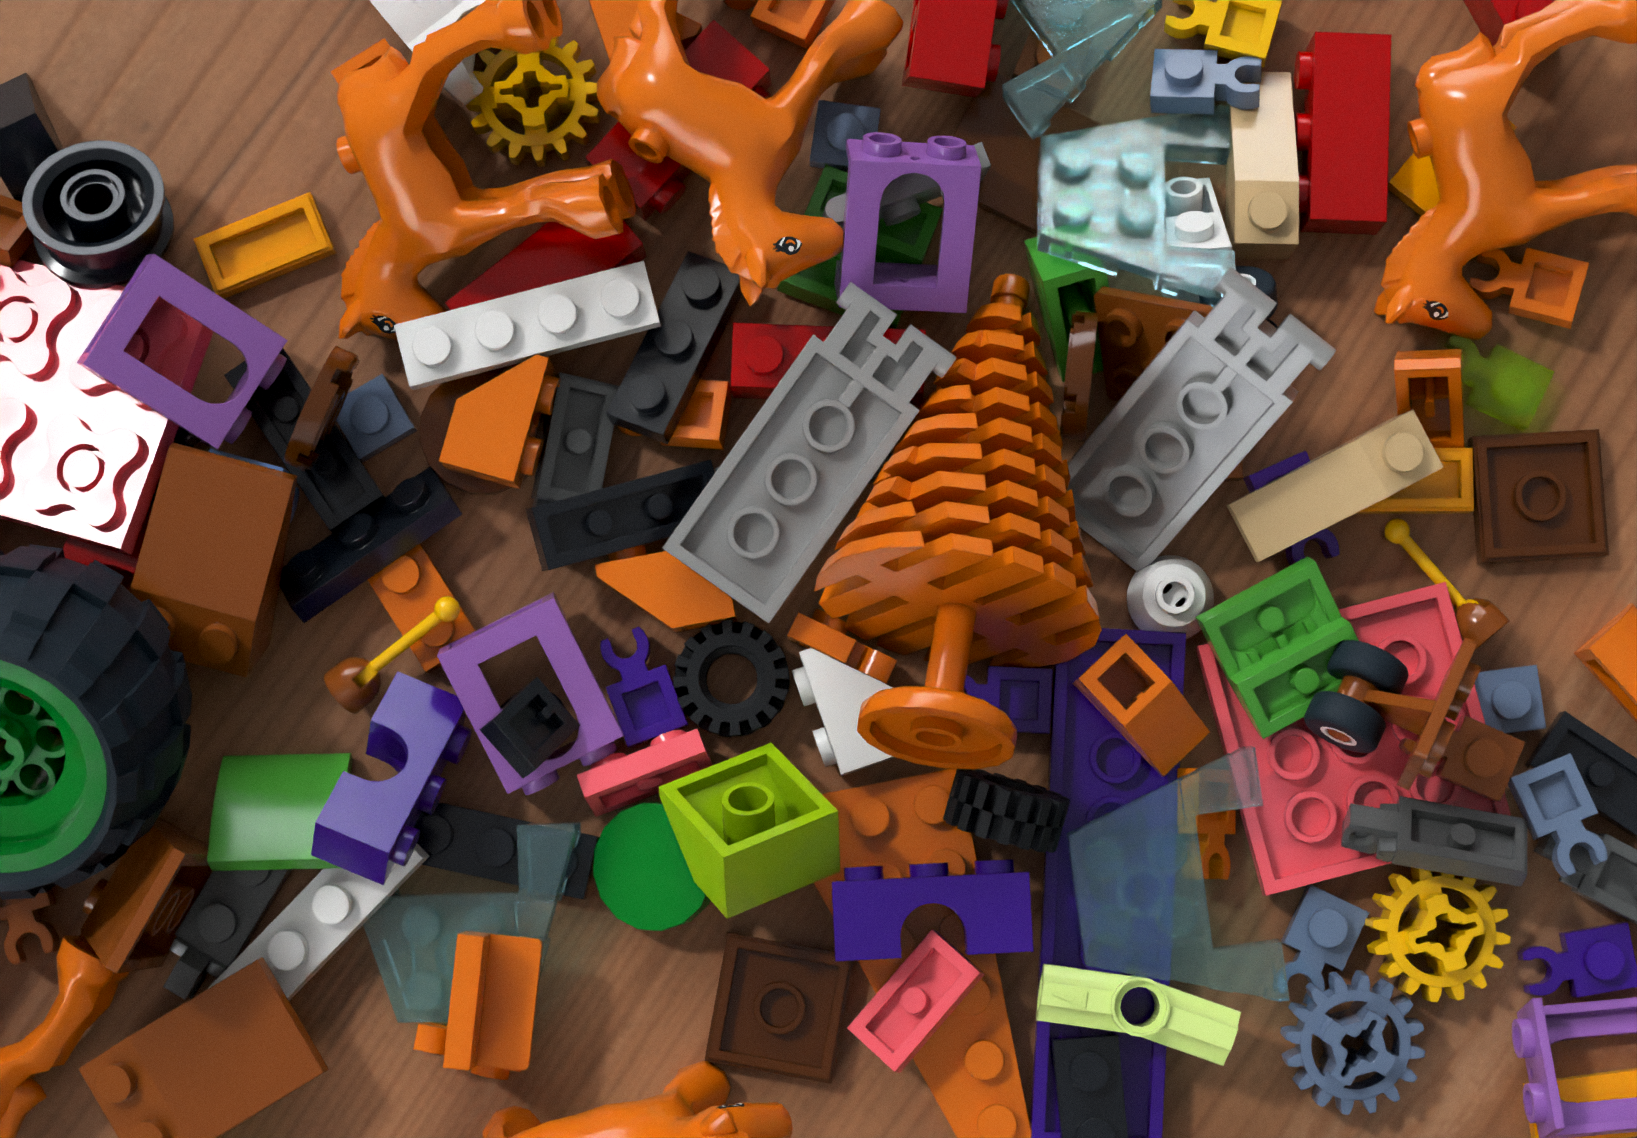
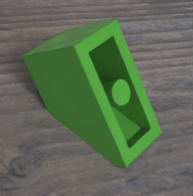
M1085 223L1024 240L1034 293L1062 382H1065L1072 314H1075L1076 311L1096 313L1094 295L1101 287H1109L1105 262ZM1098 325L1093 373L1104 371Z

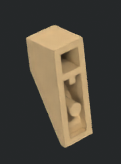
M1261 72V82L1253 83L1260 84V103L1258 108L1238 109L1226 102L1225 227L1232 245V258L1288 260L1299 245V172L1291 72ZM1243 82V84H1252V82Z
M1413 409L1375 426L1227 505V508L1255 561L1260 562L1397 493L1444 466Z

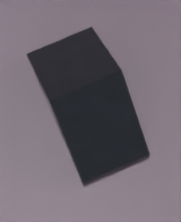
M27 73L0 85V177L14 200L22 202L25 186L35 169L48 157L63 149Z

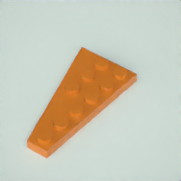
M946 769L822 794L838 810L840 872L816 881L814 884L832 916V881H845L844 868L883 866L884 879L910 877L909 864L948 863L949 875L975 874L974 861H977L971 832H964L957 829V826L949 825L943 820L957 769ZM930 903L919 906L906 917L901 928L902 958L857 961L877 994L933 929L940 933L985 974L918 1051L913 1060L957 1138H1031V1128L996 953L967 955L965 953L963 925L957 914L942 904Z

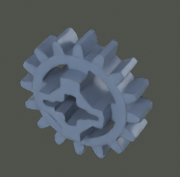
M1361 970L1355 971L1351 985H1346L1343 978L1334 971L1329 973V989L1322 992L1311 982L1305 986L1307 994L1311 998L1307 1006L1291 1002L1288 1006L1299 1020L1297 1026L1281 1027L1280 1034L1286 1040L1295 1043L1294 1048L1288 1049L1281 1054L1282 1059L1288 1067L1302 1066L1292 1080L1301 1091L1315 1085L1311 1098L1317 1105L1324 1107L1335 1096L1336 1108L1342 1114H1350L1354 1100H1359L1369 1113H1374L1377 1109V1095L1384 1093L1389 1099L1397 1102L1400 1099L1398 1090L1394 1086L1397 1080L1400 1078L1404 1081L1415 1083L1418 1078L1407 1067L1409 1059L1425 1057L1426 1051L1418 1044L1412 1042L1410 1038L1424 1031V1026L1417 1018H1404L1413 1007V1003L1403 994L1390 1000L1394 985L1386 979L1381 978L1371 989L1369 976ZM1353 1001L1349 1009L1331 1014L1327 1012L1339 1004ZM1386 1016L1390 1021L1393 1032L1392 1050L1386 1048L1382 1034L1388 1023L1384 1019ZM1313 1034L1320 1038L1324 1051L1318 1061L1321 1064L1319 1069L1312 1055L1311 1044ZM1348 1034L1352 1037L1359 1035L1364 1040V1043L1359 1050L1352 1047L1345 1049L1341 1045V1041ZM1374 1071L1377 1072L1366 1080L1352 1083L1356 1076Z

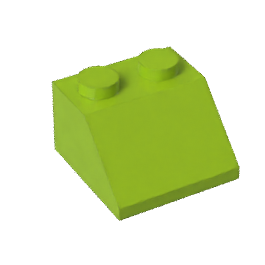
M772 743L659 786V797L694 882L727 919L840 872L838 810Z

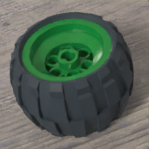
M32 544L28 547L20 546L8 554H5L0 549V897L2 900L35 898L38 893H47L55 885L67 889L77 882L81 883L106 869L126 854L128 848L150 831L181 778L190 748L191 725L187 724L186 721L191 714L192 692L183 653L170 649L168 645L171 633L168 629L169 624L150 599L143 602L138 600L120 584L124 576L102 563L94 560L93 563L90 562L87 566L65 558L62 548ZM17 692L31 698L32 700H28L21 697ZM47 725L58 728L61 736L52 734L48 730Z

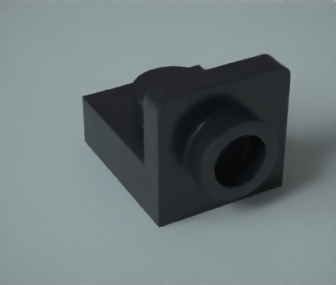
M536 677L508 698L500 706L501 709L480 731L522 778H525L535 771L580 724L565 709L562 701L554 693L550 692L541 680Z

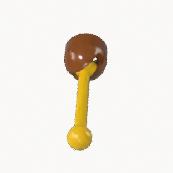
M1392 519L1386 524L1384 534L1388 541L1400 544L1434 584L1446 582L1451 602L1455 607L1454 613L1462 642L1465 637L1478 642L1476 650L1510 622L1503 612L1488 599L1473 598L1465 600L1409 536L1410 528L1404 520Z
M450 596L438 599L434 606V612L372 661L366 658L350 657L337 663L324 674V681L331 695L347 711L353 714L361 711L379 693L381 686L379 671L439 623L455 620L460 613L458 601Z

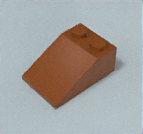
M173 442L169 446L130 593L141 602L150 599L169 624L168 629L171 633L168 645L170 649L183 653L184 661L247 678L270 645L298 476Z
M161 817L157 818L148 833L128 848L126 854L121 857L109 881L104 878L98 881L88 895L82 909L89 916L80 931L104 966L115 973L162 967L170 953L169 949L177 937L175 935L176 931L213 872L207 863L208 844Z
M263 957L128 1036L79 1068L80 1073L118 1138H221L329 1070Z

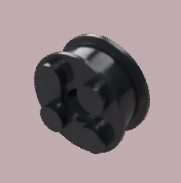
M97 140L68 146L43 161L32 173L24 189L22 197L23 215L34 237V244L39 258L52 274L70 284L87 288H107L116 284L128 283L146 255L156 254L163 258L171 244L174 233V217L171 206L165 196L161 174L147 155L127 144Z

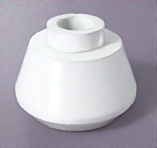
M1175 555L1157 557L1151 565L1139 572L1136 571L1127 590L1128 611L1133 622L1140 630L1186 633V639L1201 630L1195 617L1213 608L1214 605L1213 588L1206 573L1193 561ZM1170 584L1172 588L1166 594H1163L1165 586ZM1181 598H1184V604L1180 607H1176L1175 604Z

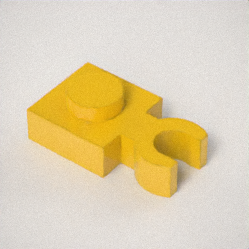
M1173 0L1174 3L1190 7L1193 14L1184 19L1167 15L1164 24V32L1177 39H1187L1195 36L1197 33L1207 35L1204 50H1218V56L1232 60L1245 56L1256 57L1262 60V67H1265L1281 11L1282 1L1217 0V2H1212L1208 0Z

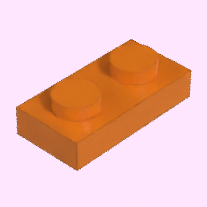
M422 543L368 579V582L402 636L434 612V606L438 599L450 596L457 600ZM460 605V613L455 620L450 622L442 621L410 646L425 672L431 673L442 666L437 657L439 649L476 631V628Z

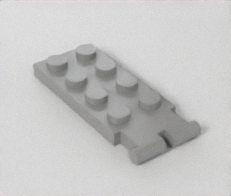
M1232 267L1224 273L1214 286V289L1220 292L1223 297L1205 318L1195 310L1190 314L1068 462L1071 478L1067 491L1071 489L1073 491L1078 526L1137 572L1151 565L1293 403L1299 391L1292 387L1291 383L1310 363L1320 371L1336 352L1334 347L1292 314H1289L1277 328L1269 323L1265 318L1277 303Z
M852 282L848 284L836 301V304L846 311L823 342L815 335H812L662 547V549L767 623H770L920 411L909 402L931 371L940 378H943L957 358L911 324L896 344L885 338L883 334L897 314Z

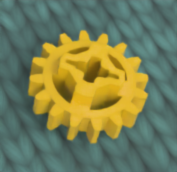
M557 37L551 39L548 49L526 55L506 50L500 51L497 55L488 50L478 53L486 69L484 72L473 71V74L483 86V92L469 102L466 107L469 111L482 112L471 121V124L477 135L492 131L486 142L492 153L499 152L507 145L509 146V158L512 164L519 165L525 152L533 154L538 167H545L546 152L555 150L557 155L565 161L569 159L566 145L568 141L573 139L583 145L589 142L588 135L582 125L584 122L599 123L601 116L599 110L589 104L591 101L598 100L597 83L586 81L591 79L597 71L592 59L576 63L581 53L579 43L573 40L561 49L559 48V38ZM543 60L559 65L572 79H567L566 75L554 76L544 68ZM515 64L518 65L505 81H499L506 70ZM540 87L543 95L539 96V106L534 108L527 107L525 99L529 98V88ZM571 112L558 128L550 131V127L562 113ZM496 115H501L503 119L515 118L523 125L525 135L505 127Z
M1411 867V880H1408L1401 874L1392 873L1388 879L1394 889V893L1391 896L1374 893L1372 900L1379 907L1383 908L1381 917L1365 919L1366 926L1379 930L1380 939L1367 945L1368 952L1376 955H1386L1387 960L1378 970L1381 976L1393 978L1402 974L1398 990L1412 995L1421 985L1422 998L1430 1002H1438L1442 988H1444L1449 998L1457 1001L1464 999L1465 990L1463 983L1465 982L1480 989L1485 988L1487 982L1481 970L1484 966L1502 968L1504 963L1492 952L1495 945L1508 944L1511 938L1504 933L1496 931L1495 923L1502 921L1509 914L1507 909L1489 906L1488 902L1497 892L1494 885L1483 884L1474 888L1473 886L1476 882L1474 878L1458 875L1454 877L1452 874L1433 871L1432 875L1430 870ZM1441 887L1448 888L1459 894L1470 907L1466 909L1452 907L1447 894L1442 893ZM1410 902L1411 909L1403 924L1399 926L1402 912ZM1436 919L1457 923L1448 926L1446 931L1438 934L1439 943L1427 939H1419L1428 935V931H1432L1437 927ZM1476 936L1474 946L1468 957L1465 959L1464 954L1468 949L1473 937ZM1421 953L1425 956L1428 967L1433 968L1434 974L1420 971L1409 962L1405 955Z

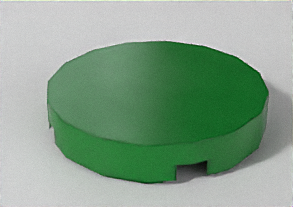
M644 802L624 809L604 827L594 849L593 876L600 898L616 918L636 929L664 931L691 922L709 905L711 900L693 880L662 802Z

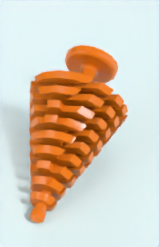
M1012 273L999 275L994 280L990 299L991 303L982 305L975 311L967 325V334L957 341L951 351L957 357L943 378L937 375L933 384L937 385L936 391L932 392L920 403L917 408L920 411L911 422V426L906 429L896 443L893 455L889 461L883 465L873 483L874 487L866 503L862 504L855 521L846 527L838 540L834 551L840 550L829 557L820 570L814 590L815 592L825 588L818 604L832 620L849 614L844 629L866 641L880 636L877 646L902 655L929 647L924 661H929L925 686H901L885 689L867 698L860 707L857 732L868 744L888 755L915 764L944 769L975 770L999 766L1013 758L1016 746L1017 729L1008 715L983 699L963 693L969 664L991 656L993 658L989 666L1037 668L1064 663L1094 647L1102 631L1097 602L1088 589L1093 587L1089 567L1083 557L1086 556L1076 520L1072 489L1067 491L1071 477L1067 459L1062 461L1061 450L1063 441L1058 430L1057 418L1050 412L1049 404L1054 403L1052 388L1046 382L1047 367L1037 348L1041 340L1038 321L1031 312L1023 315V310L1028 304L1030 285L1024 277Z

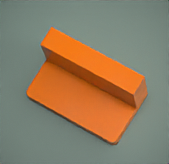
M464 931L457 934L443 1068L471 1070L475 1066L526 1070L530 1066L543 949L541 939Z

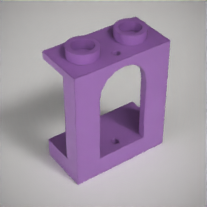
M883 132L867 133L863 135V140L846 139V152L849 164L843 224L844 248L841 252V260H836L834 285L837 300L848 284L852 282L890 310L966 313L982 167L975 146L966 145L964 140L953 136H933L928 138L927 143L902 142L899 136ZM919 173L927 175L936 181L943 191L944 208L938 265L875 262L880 201L883 191L892 180L903 174Z
M148 254L76 363L97 377L109 381L199 438L200 442L208 447L218 449L223 440L232 444L244 430L252 415V411L245 408L257 387L260 386L267 390L278 377L287 360L286 357L280 354L287 340L156 254ZM158 297H161L223 337L242 352L247 363V369L226 402L208 403L200 400L124 352V349Z
M554 592L440 648L437 657L507 794L521 787L525 795L533 794L553 784L560 778L556 771L557 769L577 759H580L583 766H588L604 759L617 750L614 741L624 736L623 731L566 620L565 612ZM537 636L576 713L580 726L578 737L575 741L555 750L535 771L522 778L480 731L501 707L479 664Z
M1637 997L1543 1006L1542 998H1532L1517 1012L1518 1019H1514L1512 1022V1042L1517 1057L1525 1058L1529 1083L1525 1084L1523 1088L1524 1110L1528 1121L1537 1124L1539 1138H1575L1637 1132V1097L1580 1103L1561 1100L1550 1046L1563 1040L1637 1034Z

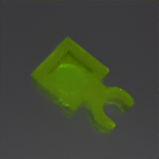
M1451 335L1446 340L1444 346L1449 349H1462L1463 383L1473 388L1465 404L1520 431L1526 430L1553 377L1554 371L1498 344L1491 349L1486 359L1479 355L1476 345L1470 339Z

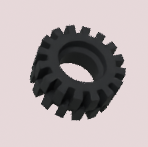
M722 620L719 624L704 626L694 637L690 636L684 643L685 647L681 654H678L675 662L674 688L681 708L700 728L722 737H744L753 734V732L761 728L764 729L781 712L787 693H789V668L781 647L765 630L762 631L755 627V624L745 621L740 623L733 622V620ZM728 654H736L747 658L754 665L757 672V685L754 692L748 699L737 704L720 702L713 697L707 685V674L711 665L718 658Z
M957 769L943 820L949 825L957 826V829L964 832L976 833L975 836L984 839L997 840V843L1004 845L1012 844L1025 850L1031 848L1037 852L1046 853L1047 851L1054 853L1058 847L1070 799L1061 796L1062 794L1055 791L1046 790L1047 788L1031 785L1026 783L1027 781L1017 778L1016 780L1002 774H991L980 769Z

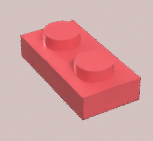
M698 728L689 732L672 730L654 738L650 743V747L627 756L624 753L610 754L604 759L591 764L590 770L576 776L585 800L594 815L598 817L659 793V786L710 767L713 764Z
M932 929L847 1029L894 1072L900 1073L985 974L940 933Z

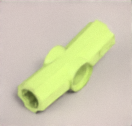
M1043 963L1039 982L1036 1021L1127 1033L1131 1036L1141 1037L1224 1066L1231 1052L1241 1016V1011L1158 983L1144 976L1123 975ZM1133 988H1146L1152 994L1155 1003L1152 1015L1143 1023H1128L1122 1016L1120 1008L1122 998L1125 993Z

